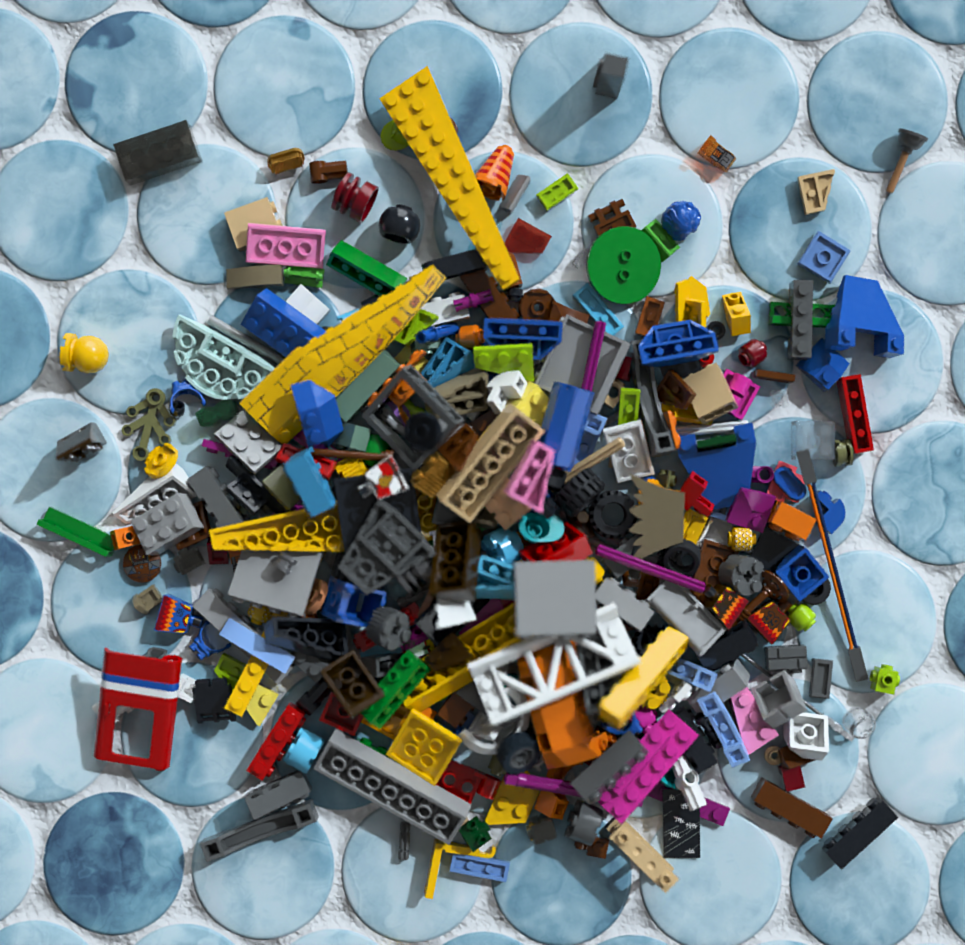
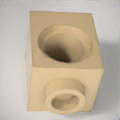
M617 378L612 385L618 391L617 397L611 398L607 395L604 402L610 409H614L619 402L620 390L625 386Z

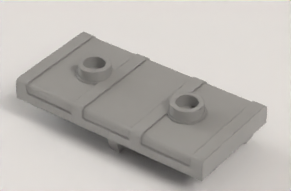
M664 580L645 599L672 628L689 637L688 645L699 657L727 630L687 588Z

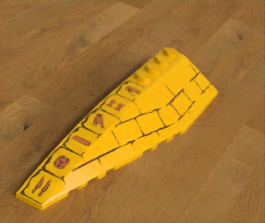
M431 265L413 276L408 283L400 284L390 294H384L379 297L377 302L372 305L368 304L343 319L342 323L336 327H330L320 337L312 338L307 345L302 348L299 346L240 402V405L272 437L282 444H287L303 429L291 385L311 380L337 397L404 329L446 277L436 267Z

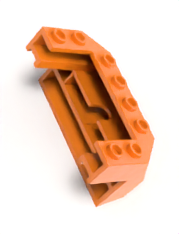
M570 640L574 652L578 658L577 643ZM555 644L532 652L546 686ZM562 646L554 691L578 681L564 646ZM525 656L518 658L517 663L522 684L539 692ZM582 689L530 710L547 769L570 766L600 757L617 741L616 735L607 730L600 733V730L593 731L589 717L586 714ZM525 694L527 702L535 699Z

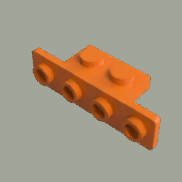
M422 349L420 351L416 350L409 357L411 360L406 365L402 364L396 370V373L401 368L410 364L414 367L427 352ZM388 378L382 384L383 388L379 392H374L369 397L370 402L367 404L368 406L374 402L393 378ZM402 380L389 395V398L398 408H401L416 392Z

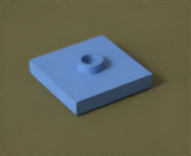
M817 231L797 264L830 284L851 250L822 232Z

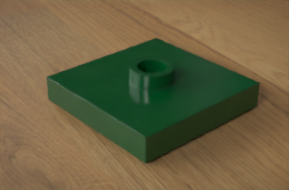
M736 434L716 435L710 437V439L697 441L699 452L736 446Z

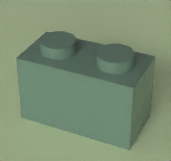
M342 421L344 430L334 440L335 448L357 452L360 450L365 452L372 429Z

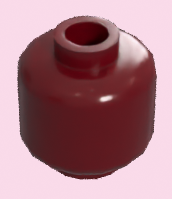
M751 339L739 348L738 358L744 366L756 367L767 358V346L762 341Z

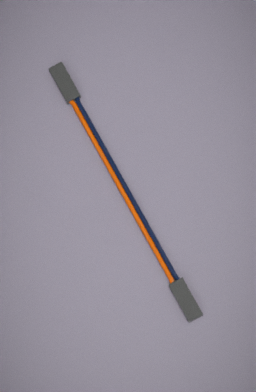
M809 449L796 451L804 484L808 486L849 643L848 653L856 682L867 680L868 675L861 648L857 645L819 501L815 485L817 479Z

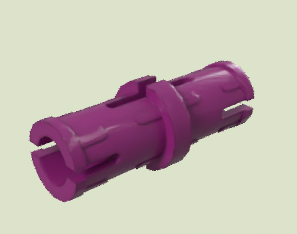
M488 289L474 295L470 293L467 297L453 300L454 306L462 303V305L455 307L456 312L470 307L477 308V305L493 301L492 296L484 298V296L492 294L491 290Z

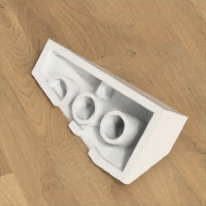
M175 464L172 470L161 478L153 479L148 477L113 511V515L123 523L129 524L133 519L176 493L188 494L190 499L195 498L197 495L187 481L188 476L185 471Z

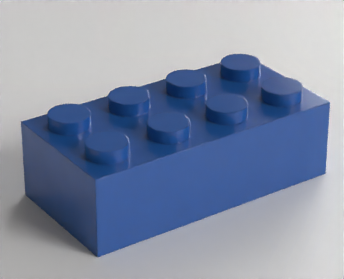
M267 288L256 295L240 324L285 357L299 346L302 348L307 345L312 338H318L326 333V330Z

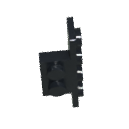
M232 455L229 456L225 466L237 478L227 485L225 490L252 516L266 505L275 514L284 513V506L261 484L252 472H249L241 461L235 459Z

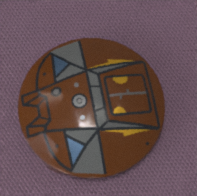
M142 544L136 545L126 552L123 559V568L126 575L133 581L140 583L148 582L160 573L161 558L160 555H146Z

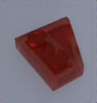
M518 218L504 244L507 251L511 253L543 254L552 236Z

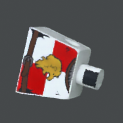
M391 455L366 472L364 475L368 482L358 487L363 497L374 492L377 499L409 489Z

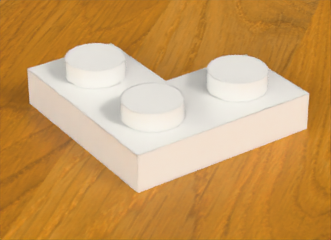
M680 679L670 690L669 698H666L667 701H664V704H660V707L658 706V710L663 714L669 709L672 711L676 706V700L680 703L681 700L685 701L691 695L690 690L692 687Z

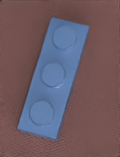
M453 853L450 872L506 882L510 861Z

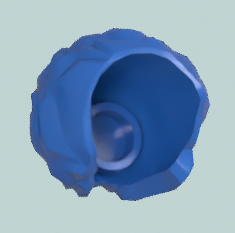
M686 201L672 203L666 208L661 217L663 229L675 241H682L690 233L697 231L701 220L698 208L692 202Z

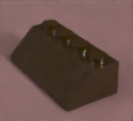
M466 520L437 525L434 546L436 554L433 556L430 596L457 603L474 601L476 599L482 531L473 520L471 523Z

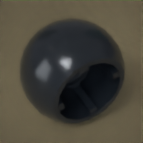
M397 204L396 207H388L381 214L378 224L379 232L387 240L401 244H410L418 237L420 219L416 213L412 212V208Z

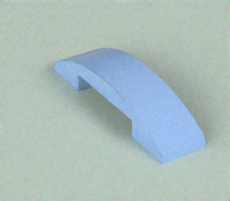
M589 411L575 464L592 454L606 423V417Z
M231 618L227 620L219 633L222 637L285 674L295 659V656L280 647L266 644L263 637Z
M683 658L679 660L677 666L674 665L672 670L667 672L708 692H711L717 677V673Z
M716 692L698 698L697 702L705 717H708L724 747L723 751L731 767L733 768L750 761L742 738Z

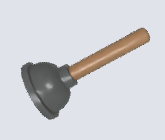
M898 129V142L902 146L900 150L902 153L886 191L888 193L894 192L909 154L911 155L913 150L920 149L928 141L927 137L907 129Z

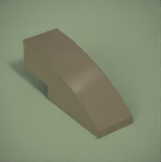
M282 265L226 269L227 289L284 286Z

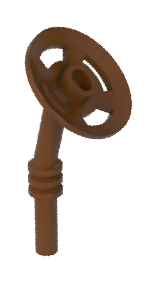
M763 570L762 577H765L762 582V592L744 608L733 626L737 625L741 620L744 621L745 618H748V615L750 616L751 612L767 597L779 603L788 600L789 591L785 583L774 573Z

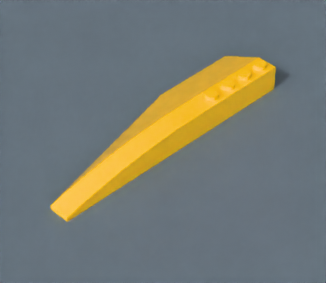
M415 488L421 534L427 541L433 540L430 532L437 528V524L431 523L437 496L430 499ZM337 501L332 508L313 517L302 508L209 530L213 550L344 552Z

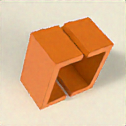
M775 501L767 521V527L776 532L782 533L783 531L785 532V537L799 542L800 539H807L817 519L782 501Z

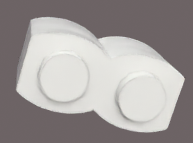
M302 284L286 300L288 304L317 325L330 312V309Z

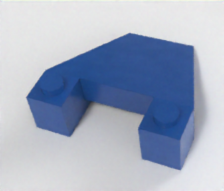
M844 275L836 296L838 298L836 305L831 311L830 323L827 324L825 329V348L838 351L855 347V332L874 335V356L893 358L904 355V334L877 280Z
M753 423L733 426L737 439L736 446L699 452L695 434L680 436L681 444L679 449H677L679 458L689 475L694 471L708 482L706 489L701 495L715 505L713 510L731 507L740 488L750 489L757 445Z

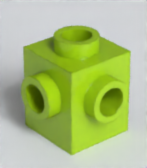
M881 664V667L875 666L874 670L870 673V689L894 695L895 688L898 687L900 682L899 672L893 670V666Z

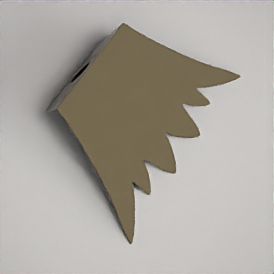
M629 473L632 481L642 492V494H634L637 500L644 503L630 509L633 515L642 519L629 529L632 533L643 535L633 544L634 546L641 545L633 557L642 559L659 550L683 543L685 493L657 486Z

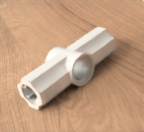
M684 753L673 765L672 770L676 777V787L682 791L690 811L707 805L698 785V774L691 769Z

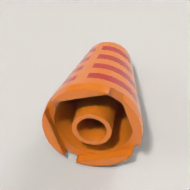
M507 145L498 146L475 173L484 197L491 200L499 201L500 198L504 200L507 194L514 160V152Z

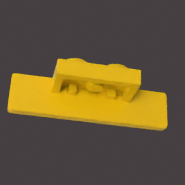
M685 279L676 282L674 290L676 322L692 320L706 328V301L690 298V280Z

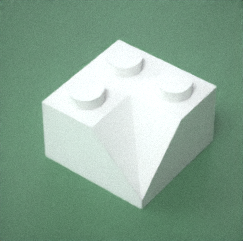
M802 713L793 719L789 716V721L783 724V738L789 749L802 758L822 761L829 753L828 716Z

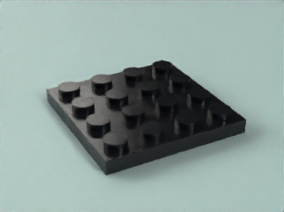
M412 468L399 469L409 489L381 499L396 508L421 533L415 487L411 483ZM365 475L334 479L345 555L379 500L374 492L365 497L362 496L358 487L368 482Z

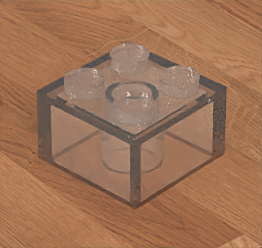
M792 421L791 460H798L796 451L809 449L811 460H835V421Z

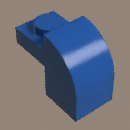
M817 491L820 504L824 508L822 512L828 534H833L845 519V506L841 499L831 501L832 497L826 491Z

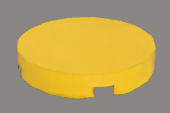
M164 443L162 447L160 445L155 447L145 460V473L153 479L167 475L177 462V449L169 443Z

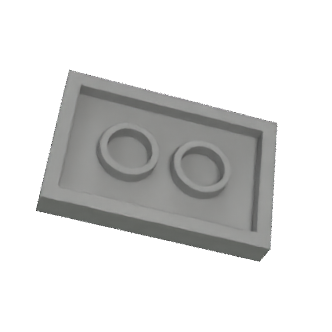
M244 410L214 433L215 437L254 475L274 459L282 447Z

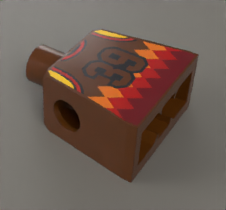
M769 599L756 607L751 612V615H748V618L745 619L769 644L773 645L791 621L785 612L792 607V604L786 600L776 605Z

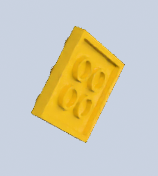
M413 708L386 755L435 786L463 739Z

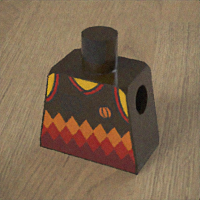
M708 584L702 592L707 597L703 602V606L727 630L731 629L749 603L748 599L724 585L717 584L713 587L711 584Z

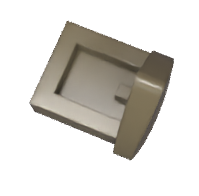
M153 584L140 594L133 596V605L136 610L147 615L152 608L162 602L163 596L155 584Z

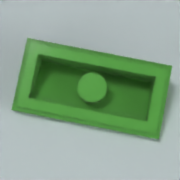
M654 219L641 230L656 244L661 262H664L680 248L670 234L663 229L657 219Z

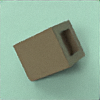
M484 507L473 519L478 527L496 530L498 523L494 518L496 514L494 512L491 514Z

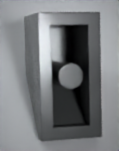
M404 653L370 655L360 657V660L371 676L378 678L386 676L388 671L393 668Z

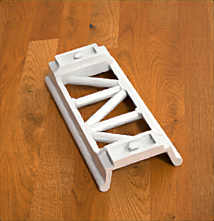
M615 603L596 610L597 628L606 648L583 637H579L577 634H571V638H559V635H551L550 639H540L539 635H535L532 639H526L467 664L492 726L641 664L642 662L639 656L636 655L620 620ZM570 640L612 660L614 666L585 677ZM555 643L546 686L532 652ZM562 646H564L578 681L554 691ZM525 656L539 692L498 672L496 668ZM502 682L535 699L512 708Z

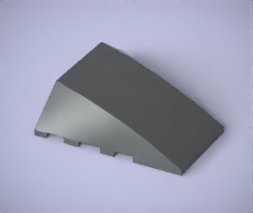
M379 498L338 568L367 595L396 576H400L408 569L422 563L425 559L434 556L436 552L425 537L396 508Z

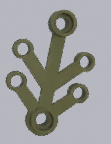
M158 388L149 390L145 400L135 406L128 407L126 410L129 417L135 418L139 415V411L149 407L148 413L145 416L122 427V433L125 436H132L135 430L144 425L140 444L132 452L134 459L138 461H145L149 455L147 447L152 427L159 437L160 444L164 445L162 442L164 436L168 437L167 443L170 444L172 440L171 436L165 433L155 416L158 409L164 418L163 422L166 426L173 427L176 424V418L170 415L164 405L165 394ZM157 394L159 400L155 402L153 396ZM132 408L136 410L134 415L130 414ZM171 417L173 423L169 425L167 424V419ZM127 427L131 428V432L129 434L125 432V429ZM140 450H144L145 455L143 457L139 456Z

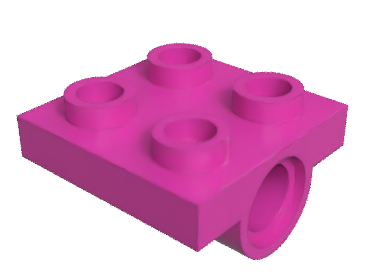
M725 369L723 374L739 407L728 414L742 421L760 386L739 373Z

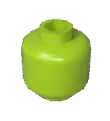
M795 603L788 610L790 613L788 615L791 620L790 624L797 631L804 630L806 632L816 623V614L805 603L800 605Z

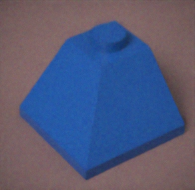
M821 338L812 347V358L800 360L795 366L822 391H827L843 375L850 363L836 350L826 349L825 340Z
M798 545L787 554L775 570L776 574L799 602L829 578V575L809 550L802 545Z

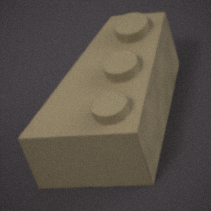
M474 368L434 387L459 415L488 410V375L482 369ZM425 402V410L433 414L437 419H440Z

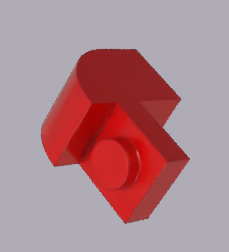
M694 471L686 478L680 492L685 493L684 509L688 511L693 506L697 513L708 517L715 505L701 495L706 489L708 482Z

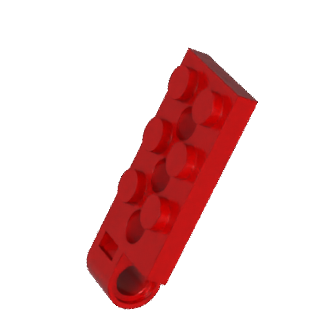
M451 759L436 785L471 804L476 792L485 798L494 800L501 780ZM453 775L455 782L451 785L444 782L445 776ZM465 782H470L473 785V789L470 792L462 790V785Z

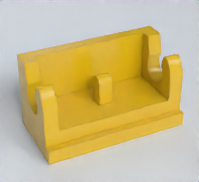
M691 509L686 511L684 514L683 539L697 544L708 517Z

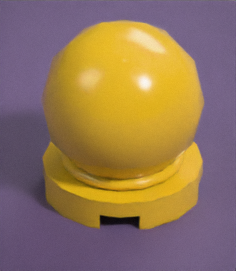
M65 333L63 339L66 340L65 347H60V365L64 366L63 371L72 372L76 367L80 372L96 373L105 367L109 352L107 345L100 338L82 336L78 339L76 334Z

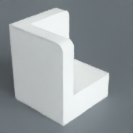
M182 673L180 675L178 697L192 703L194 701L192 688L195 686L196 680Z

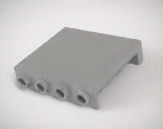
M567 314L565 318L561 317L559 321L563 322L562 342L542 358L541 363L544 365L541 371L537 370L534 376L535 384L549 392L552 391L554 381L578 388L582 386L594 327ZM604 332L592 392L595 393L590 411L597 415L601 411L631 346V343L607 332Z
M242 550L228 595L233 597L232 601L241 604L247 601L251 602L250 606L262 609V606L270 608V612L280 614L283 611L288 613V617L305 618L306 606L325 551H282L297 561L296 565L291 567L289 575H287L272 564L275 560H278L281 551Z
M595 560L512 562L515 580L516 632H514V635L520 636V639H532V635H539L540 639H550L551 635H559V638H571V634H579V637H591V633H597Z

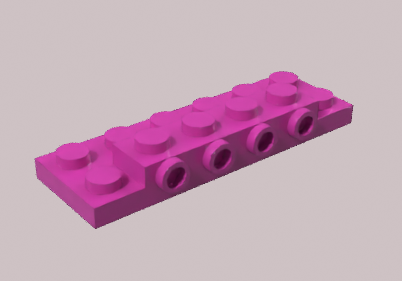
M670 709L654 725L649 724L643 731L645 735L639 741L649 751L646 758L641 763L635 764L631 768V772L627 776L621 777L615 787L603 793L602 798L598 801L621 824L626 821L699 737L694 730Z

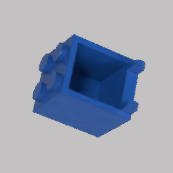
M330 576L328 592L323 602L321 614L336 622L367 628V625H370V618H373V610H376L379 606L384 607L386 604L387 592L377 588L369 594H365L361 612L355 610L359 595L364 592L356 584Z

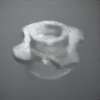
M771 390L772 402L770 406L772 408L779 406L783 408L788 407V390Z

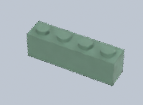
M383 350L342 393L335 397L340 417L345 422H350L370 401L369 397L374 392H379L383 388L382 384L388 378H392L396 374V370L401 366L386 350Z

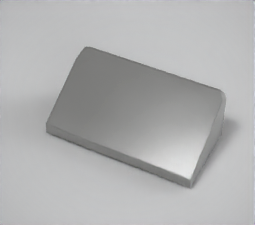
M520 174L516 176L505 199L502 200L499 206L501 209L510 214L513 213L530 183V177Z

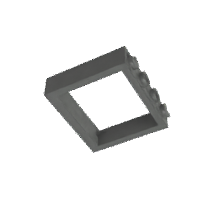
M411 364L401 368L362 415L366 423L373 427L380 438L386 441L392 447L394 453L399 455L406 465L414 471L422 468L427 456L433 455L435 451H438L465 421ZM402 380L448 425L442 432L440 443L435 448L425 451L420 458L376 413L378 408Z

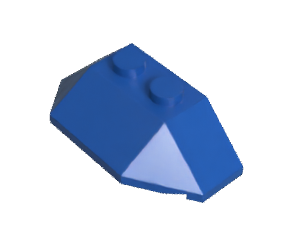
M484 318L483 338L490 346L532 343L533 360H541L562 342L563 322L534 319Z
M692 320L652 326L638 346L642 365L652 367H664L697 361L719 352L715 332L706 329Z
M311 380L291 385L308 448L311 446L316 449L328 448L344 430L335 395Z

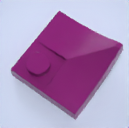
M741 487L725 520L728 523L763 533L776 497L772 494Z

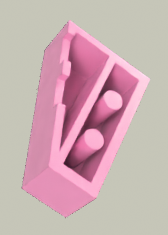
M532 440L503 492L542 513L554 450L538 441Z
M748 687L728 699L736 728L748 755L778 736L777 731L763 720L756 700Z

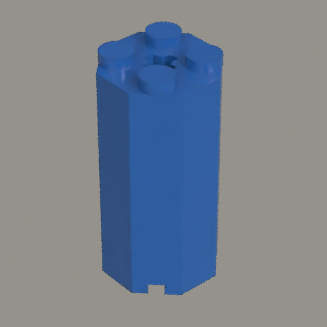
M554 381L541 426L544 433L538 439V442L554 450L551 468L556 466L560 467L559 469L569 472L574 468L595 392Z

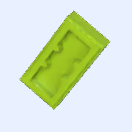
M567 173L536 194V197L545 210L548 211L579 188Z

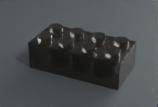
M187 120L113 144L124 179L130 185L203 161L191 125Z

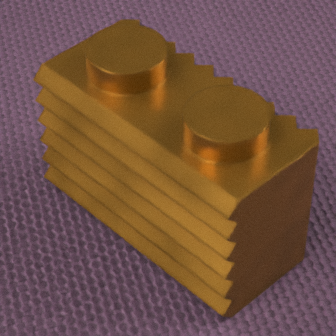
M435 451L433 455L427 456L423 467L420 470L417 469L412 474L411 483L424 495L433 499L436 493L441 490L444 484L456 472V469L446 458Z

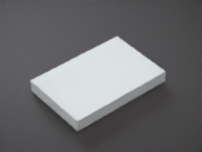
M641 420L603 429L606 444L618 437L622 438L625 443L624 448L610 456L617 484L632 480L629 473L639 478L655 474Z

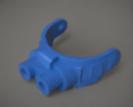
M187 379L183 380V383H179V381L172 382L173 389L171 390L172 397L170 399V412L172 414L174 413V400L183 394H191L201 400L202 406H206V401L201 393Z
M208 620L201 626L197 637L193 640L194 643L189 646L193 652L196 651L198 653L196 656L200 660L212 654L221 653L231 647V643H229L222 649L214 650L204 644L202 630L210 623Z
M635 711L632 714V721L629 725L620 729L609 727L605 722L601 723L605 730L612 734H620L621 736L627 731L639 734L643 730L635 716Z

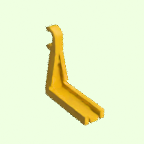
M434 838L424 889L425 898L433 899L443 849H445L446 853L492 858L496 852L494 844L491 846L490 852L479 851V848L472 852L466 844L451 842L448 845Z

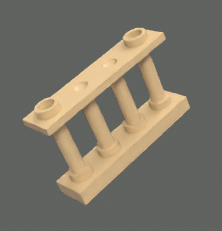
M614 818L606 826V829L611 833L609 838L665 893L679 880L672 872L674 867L627 821L621 824Z

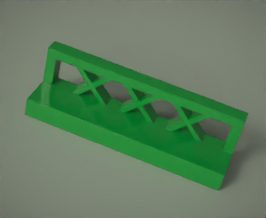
M770 302L769 325L791 326V310L787 308L790 307L789 303ZM813 304V310L820 309L825 315L822 318L813 317L812 327L826 328L831 320L829 314L835 305ZM774 306L782 307L787 313L784 316L774 315Z
M49 507L44 518L38 519L36 524L105 557L112 556L115 551L109 533L53 507Z

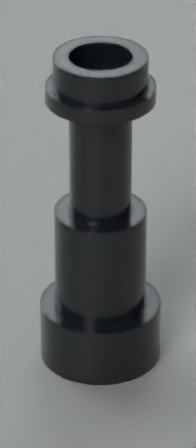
M703 712L697 713L694 716L695 723L703 727L710 744L715 749L723 747L713 726L709 724L708 717H705Z

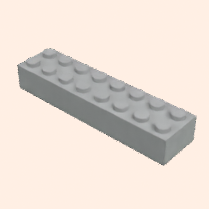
M335 729L313 768L450 845L464 823L471 807L470 803L437 785L433 786L409 769Z

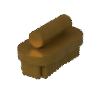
M292 148L271 154L267 159V163L272 173L277 175L286 170L302 167L305 157L301 149Z

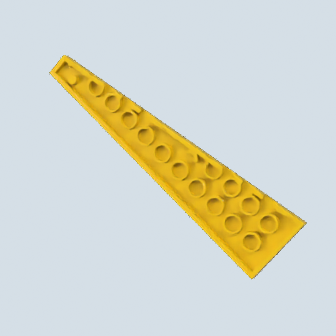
M426 66L379 99L494 277L505 291L520 281V278L428 66Z

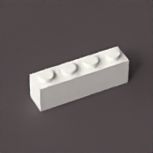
M460 292L449 294V298L445 299L441 297L432 298L429 303H425L421 308L439 316L438 320L431 325L434 327L470 318L468 308L456 312L455 307L462 305V303L454 306L453 300L465 297L464 294L460 295Z

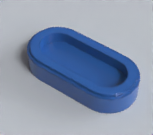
M780 467L775 470L774 482L791 500L798 501L805 497V485L789 468Z

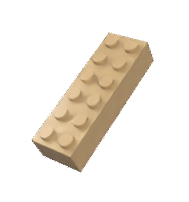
M509 402L477 441L461 472L458 473L456 470L441 490L436 493V496L442 503L471 523L519 464L531 441H537L544 433V430Z

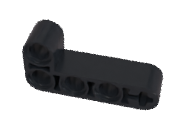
M477 249L432 260L421 265L422 270L433 265L446 277L445 280L489 268Z

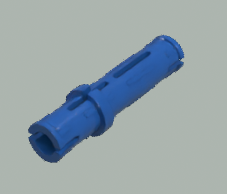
M452 322L438 327H428L426 330L417 332L416 340L421 344L428 341L435 342L439 338L458 333L459 325L456 322Z

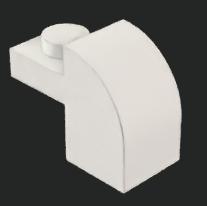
M507 371L494 377L487 385L490 391L487 403L495 414L502 412L508 399L522 398L528 383L521 372Z

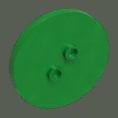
M622 226L609 229L599 235L589 249L586 260L587 276L593 289L607 301L617 304H630L640 301L654 289L661 272V258L658 248L646 233L637 228Z

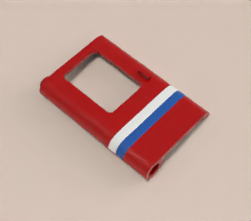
M104 648L94 757L96 759L153 768L156 771H164L170 767L182 664L181 657L165 655L162 659L114 652ZM117 706L154 712L149 758L116 754L112 751Z

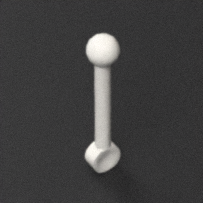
M710 518L696 544L698 548L715 518Z

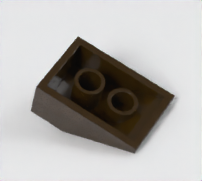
M354 650L320 670L324 682L351 718L385 697Z

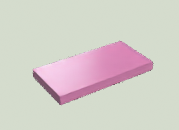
M248 223L246 263L323 269L326 230Z

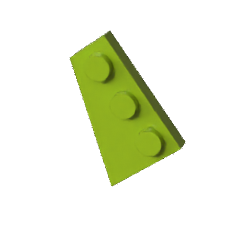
M532 343L473 347L475 368L499 374L507 371H520L525 380L534 382Z

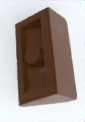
M788 746L778 748L782 768L791 769L815 761L800 757L789 749Z

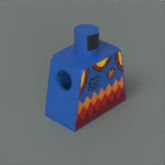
M164 594L154 630L185 634L189 632L190 626L201 628L203 617L194 615L195 608L192 604L171 594Z

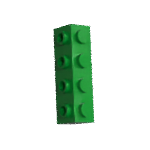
M342 240L331 251L326 263L328 267L380 297L384 294H390L400 284L404 285L407 280L405 276Z
M407 650L378 684L385 697L362 711L361 714L369 723L381 729L429 673L431 668L417 655Z

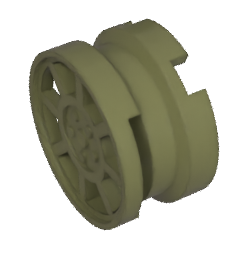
M843 439V441L833 440L831 454L835 467H840L842 464H845V466L853 464V447L850 439Z

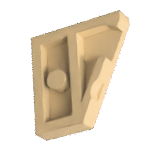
M835 169L797 178L805 215L825 211Z

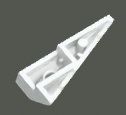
M436 530L430 532V535L433 537L434 546ZM437 598L438 604L435 605V611L439 614V622L436 623L437 629L477 620L469 601L457 603Z

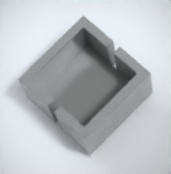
M785 670L769 678L770 682L779 690H776L766 680L751 688L763 720L773 729L789 721V716L793 719L807 711L795 680Z

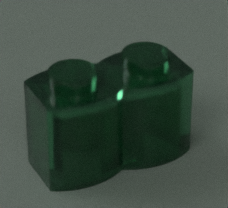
M228 399L218 402L214 407L201 408L196 412V417L201 427L211 428L217 426L222 421H230L240 412L236 401Z

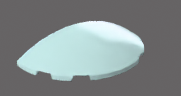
M182 315L177 316L173 330L176 348L174 351L175 359L178 366H181L186 374L185 378L203 394L220 400L243 399L275 369L257 354L225 335Z

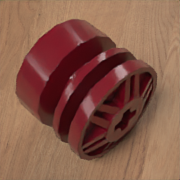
M348 172L335 190L331 208L335 211L340 208L341 214H345L350 208L349 217L359 223H363L373 207L379 187L367 181L360 188L361 178L356 177L354 179V174Z

